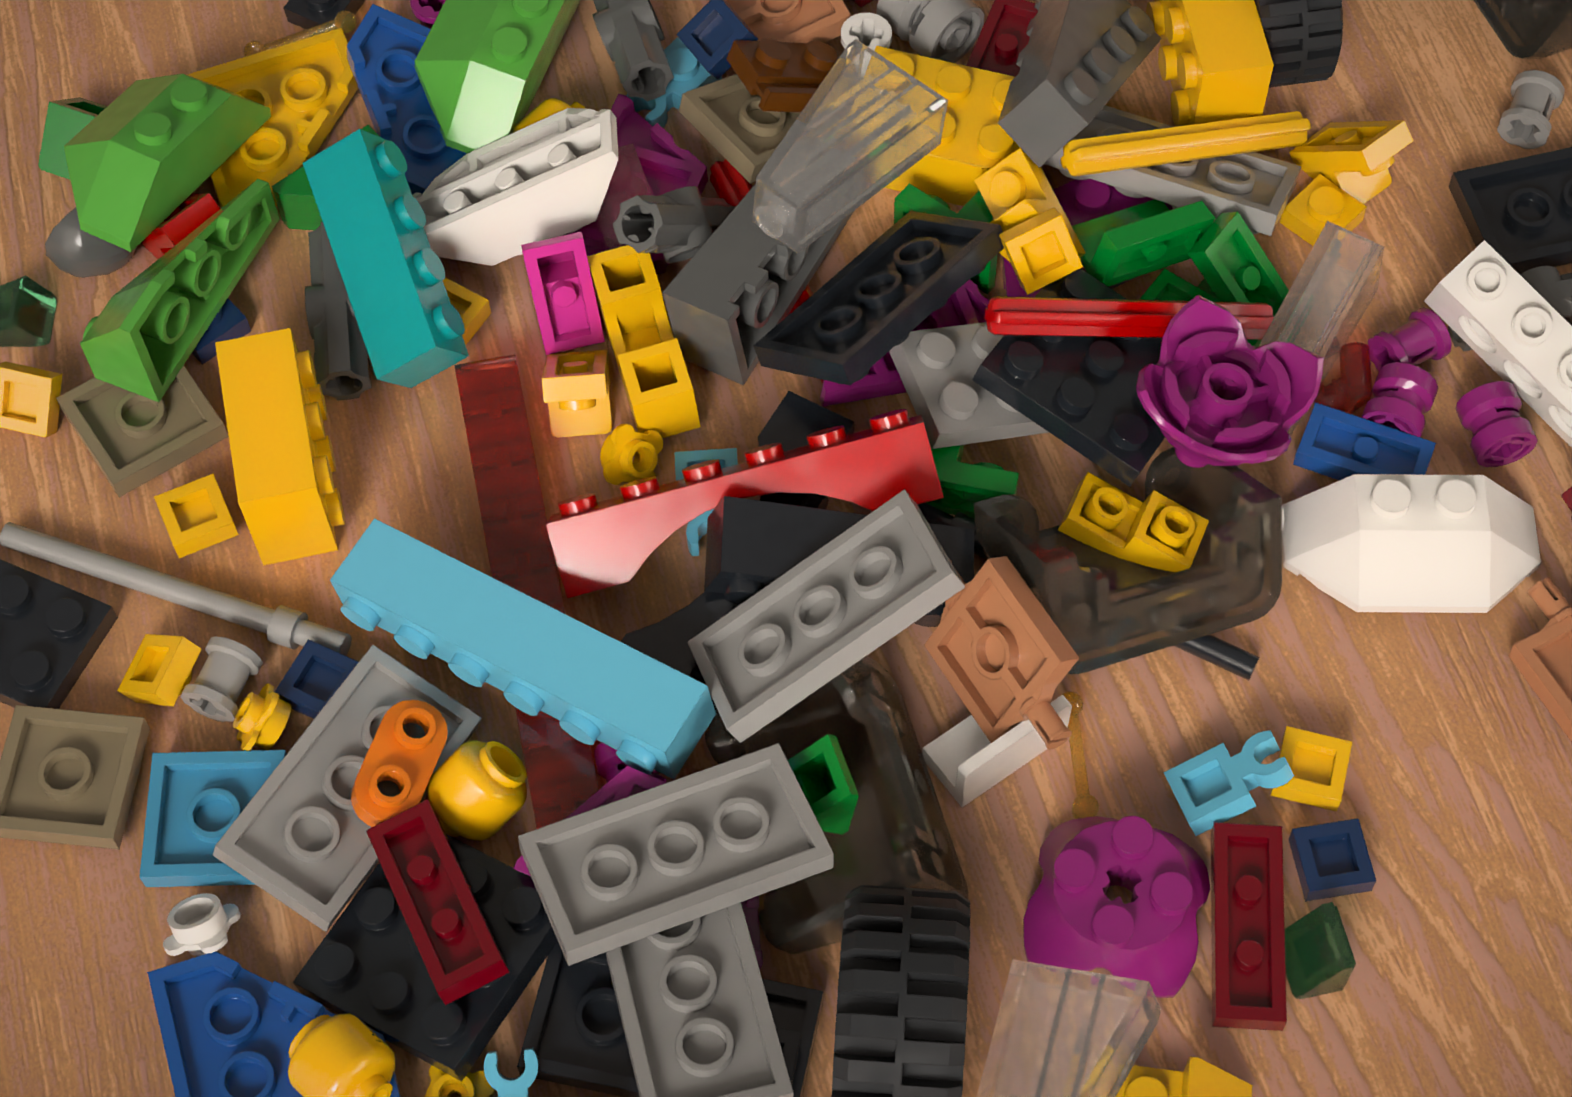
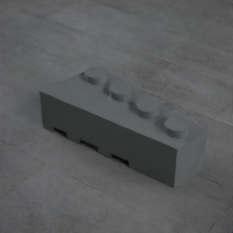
M1036 0L1034 7L1038 10V14L1029 22L1026 34L1030 39L1028 45L1019 54L1016 64L1020 67V71L1010 82L998 124L1038 167H1041L1089 125L1162 39L1155 32L1154 24L1150 17L1139 7L1132 6L1127 0Z
M792 141L777 160H774L769 165L765 174L662 292L675 338L678 340L684 360L744 386L759 362L753 345L789 315L860 203L861 197L855 165L795 141Z

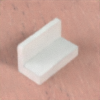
M1061 695L1052 701L1051 705L1068 728L1072 705L1064 695ZM970 715L924 746L922 759L958 804L964 807L1047 750L1029 720L1021 722L990 743L973 716Z

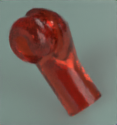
M1360 342L1348 343L1339 349L1340 377L1333 379L1327 386L1321 382L1314 403L1316 402L1353 414L1370 401L1373 394L1370 347Z

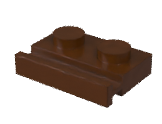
M762 39L760 41L734 40L726 58L749 93L761 97L758 105L761 111L852 114L860 90L852 88L855 79L839 58L837 51L830 44L820 41L791 43L779 42L773 39Z

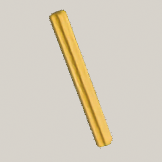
M1299 111L1070 140L1063 146L1064 155L1060 158L1062 168L1068 169L1070 175L1081 176L1300 146L1307 141V131L1311 129V123L1308 118H1303Z

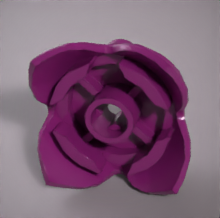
M1197 295L1185 304L1170 320L1162 338L1159 361L1156 365H1145L1138 373L1136 392L1143 408L1156 422L1168 442L1175 447V453L1183 464L1200 468L1207 464L1213 466H1237L1243 463L1266 462L1276 459L1287 451L1291 442V437L1287 433L1288 430L1307 413L1318 395L1323 375L1324 358L1299 345L1288 342L1275 341L1259 347L1252 346L1248 343L1241 322L1227 309Z
M1094 816L1072 819L1059 824L1050 832L1040 847L1038 863L1043 871V878L1028 902L1023 919L1024 949L1027 962L1059 976H1080L1093 969L1104 968L1113 975L1121 987L1137 995L1174 998L1185 984L1196 961L1199 943L1196 913L1207 902L1210 892L1208 869L1204 860L1192 847L1175 835L1152 828L1145 819L1138 816H1126L1120 820ZM1109 886H1121L1129 889L1133 893L1131 902L1124 904L1120 896L1111 901L1106 896Z

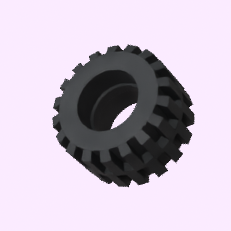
M1254 0L1274 64L1269 88L1323 81L1332 77L1342 45V0Z

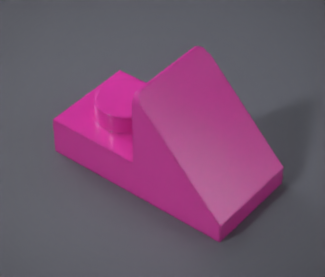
M582 232L521 245L546 355L605 342Z

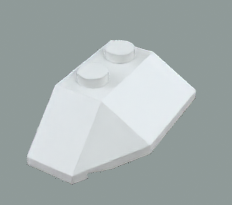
M567 108L467 153L438 175L423 194L415 193L412 195L419 202L425 213L426 224L423 227L431 249L438 257L494 266L514 256L522 255L521 245L563 236L595 222L618 162L616 116L610 109L595 111L587 108Z
M1354 474L1282 505L1284 527L1280 538L1283 567L1297 576L1301 574L1318 589L1356 612L1487 613L1512 592L1526 577L1534 573L1541 564L1533 507L1484 475Z

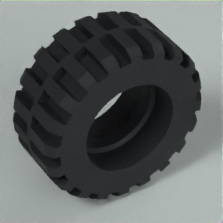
M860 885L846 893L838 979L831 1097H962L968 1004L971 910L970 901L957 891Z

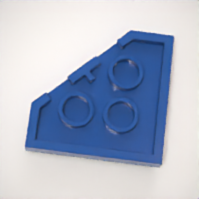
M372 4L347 44V60L376 133L381 138L390 140L398 146L407 163L405 176L412 195L415 193L423 194L438 175L467 153L446 146L440 131V125L430 107L415 70V59L431 29Z
M216 951L147 972L175 1097H303L289 1081L288 1066L290 1058L288 1051L297 1033L311 1020L321 1015L332 1017L336 1014L326 1010L323 1004L276 981L272 983L242 968L238 962ZM371 1029L381 1040H383L387 1044L383 1034ZM394 1071L390 1081L393 1087L390 1097H402Z

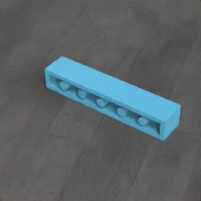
M375 518L330 579L343 604L340 608L341 612L357 626L367 631H373L378 626L394 634L395 641L409 653L422 659H427L432 654L448 662L450 670L468 684L482 687L484 682L504 691L503 695L506 700L522 712L537 716L542 711L560 720L559 725L576 740L587 745H593L598 740L617 750V756L626 765L650 775L653 770H656L674 780L716 715L707 685Z

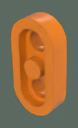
M405 700L393 705L385 713L357 774L351 792L353 809L357 816L367 825L374 827L420 803L448 735L446 721L434 706L420 700ZM409 723L417 724L423 728L425 736L422 738L409 737L404 732L403 726ZM381 781H392L399 787L400 794L393 797L385 796L379 791L377 784Z

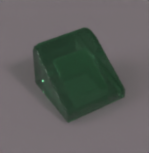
M26 275L0 286V347H39L49 344L51 340L57 297Z
M1333 902L1320 905L1285 929L1286 977L1292 995L1296 999H1305L1342 991L1356 966L1338 908L1334 906Z

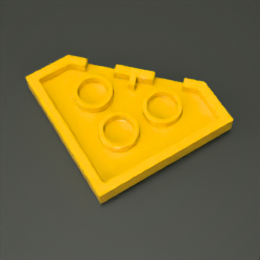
M342 27L187 74L270 108L271 117L210 175L221 207H224L257 179L269 183L275 205L277 206L271 186L301 168L303 162L316 154L358 90V85L347 60L348 43Z

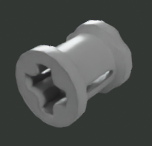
M1528 70L1517 74L1511 85L1513 100L1510 108L1502 113L1497 127L1501 138L1511 145L1524 149H1534L1545 145L1552 127L1549 122L1552 111L1559 107L1564 98L1565 88L1561 81L1547 72Z
M215 636L210 638L205 648L208 658L195 683L187 684L180 697L185 704L207 718L219 722H233L238 711L235 703L248 677L257 675L263 662L247 646L225 637Z

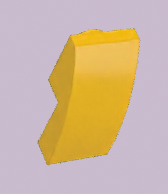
M1087 472L1073 494L1058 531L1115 557L1151 568L1185 574L1192 565L1209 520L1155 490L1151 492L1144 502H1141Z

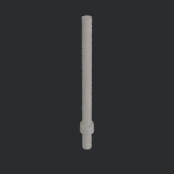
M11 522L5 524L0 533L1 546L265 633L269 642L293 650L297 649L300 645L304 646L308 639L345 656L351 646L352 637L350 634L308 621L307 613L283 605L278 606L275 610Z

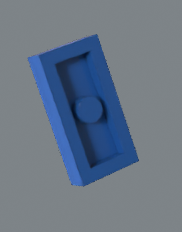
M1315 402L1293 465L1339 481L1354 474L1425 475L1436 443Z

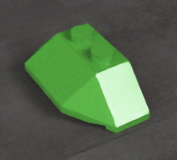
M581 0L445 1L415 59V70L430 107L440 125V131L446 146L470 153L513 133L516 124L525 117Z
M185 74L136 80L64 145L80 230L132 252L271 117L270 108L227 89Z

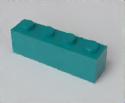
M358 129L303 162L377 380L413 388L469 357L462 337L465 331L463 320L456 308L450 303L443 283L445 270L441 260L430 247L423 227L426 224V216L419 202L412 196L405 176L407 163L398 146L390 140Z

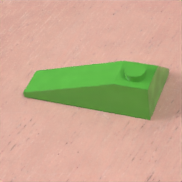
M260 179L253 182L113 295L100 315L90 320L85 328L80 345L96 379L160 402L280 220L268 182Z

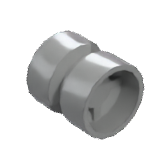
M879 0L877 4V14L888 21L892 27V32L901 40L909 41L911 48L918 55L952 63L960 60L970 50L979 37L984 25L985 14L971 0Z

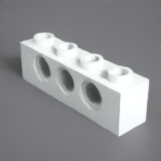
M1484 240L1438 283L1424 302L1504 381L1513 383L1518 395L1572 448V326Z

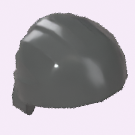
M76 207L53 228L45 242L46 256L60 270L81 278L108 275L124 267L136 250L135 248L132 252H129L80 230Z

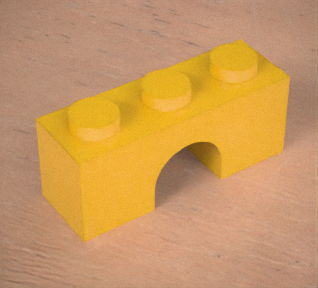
M626 245L587 256L596 298L637 431L645 433L647 430H655L661 434L662 438L700 428L694 389L677 338L674 339L661 287L650 253H637L633 247Z

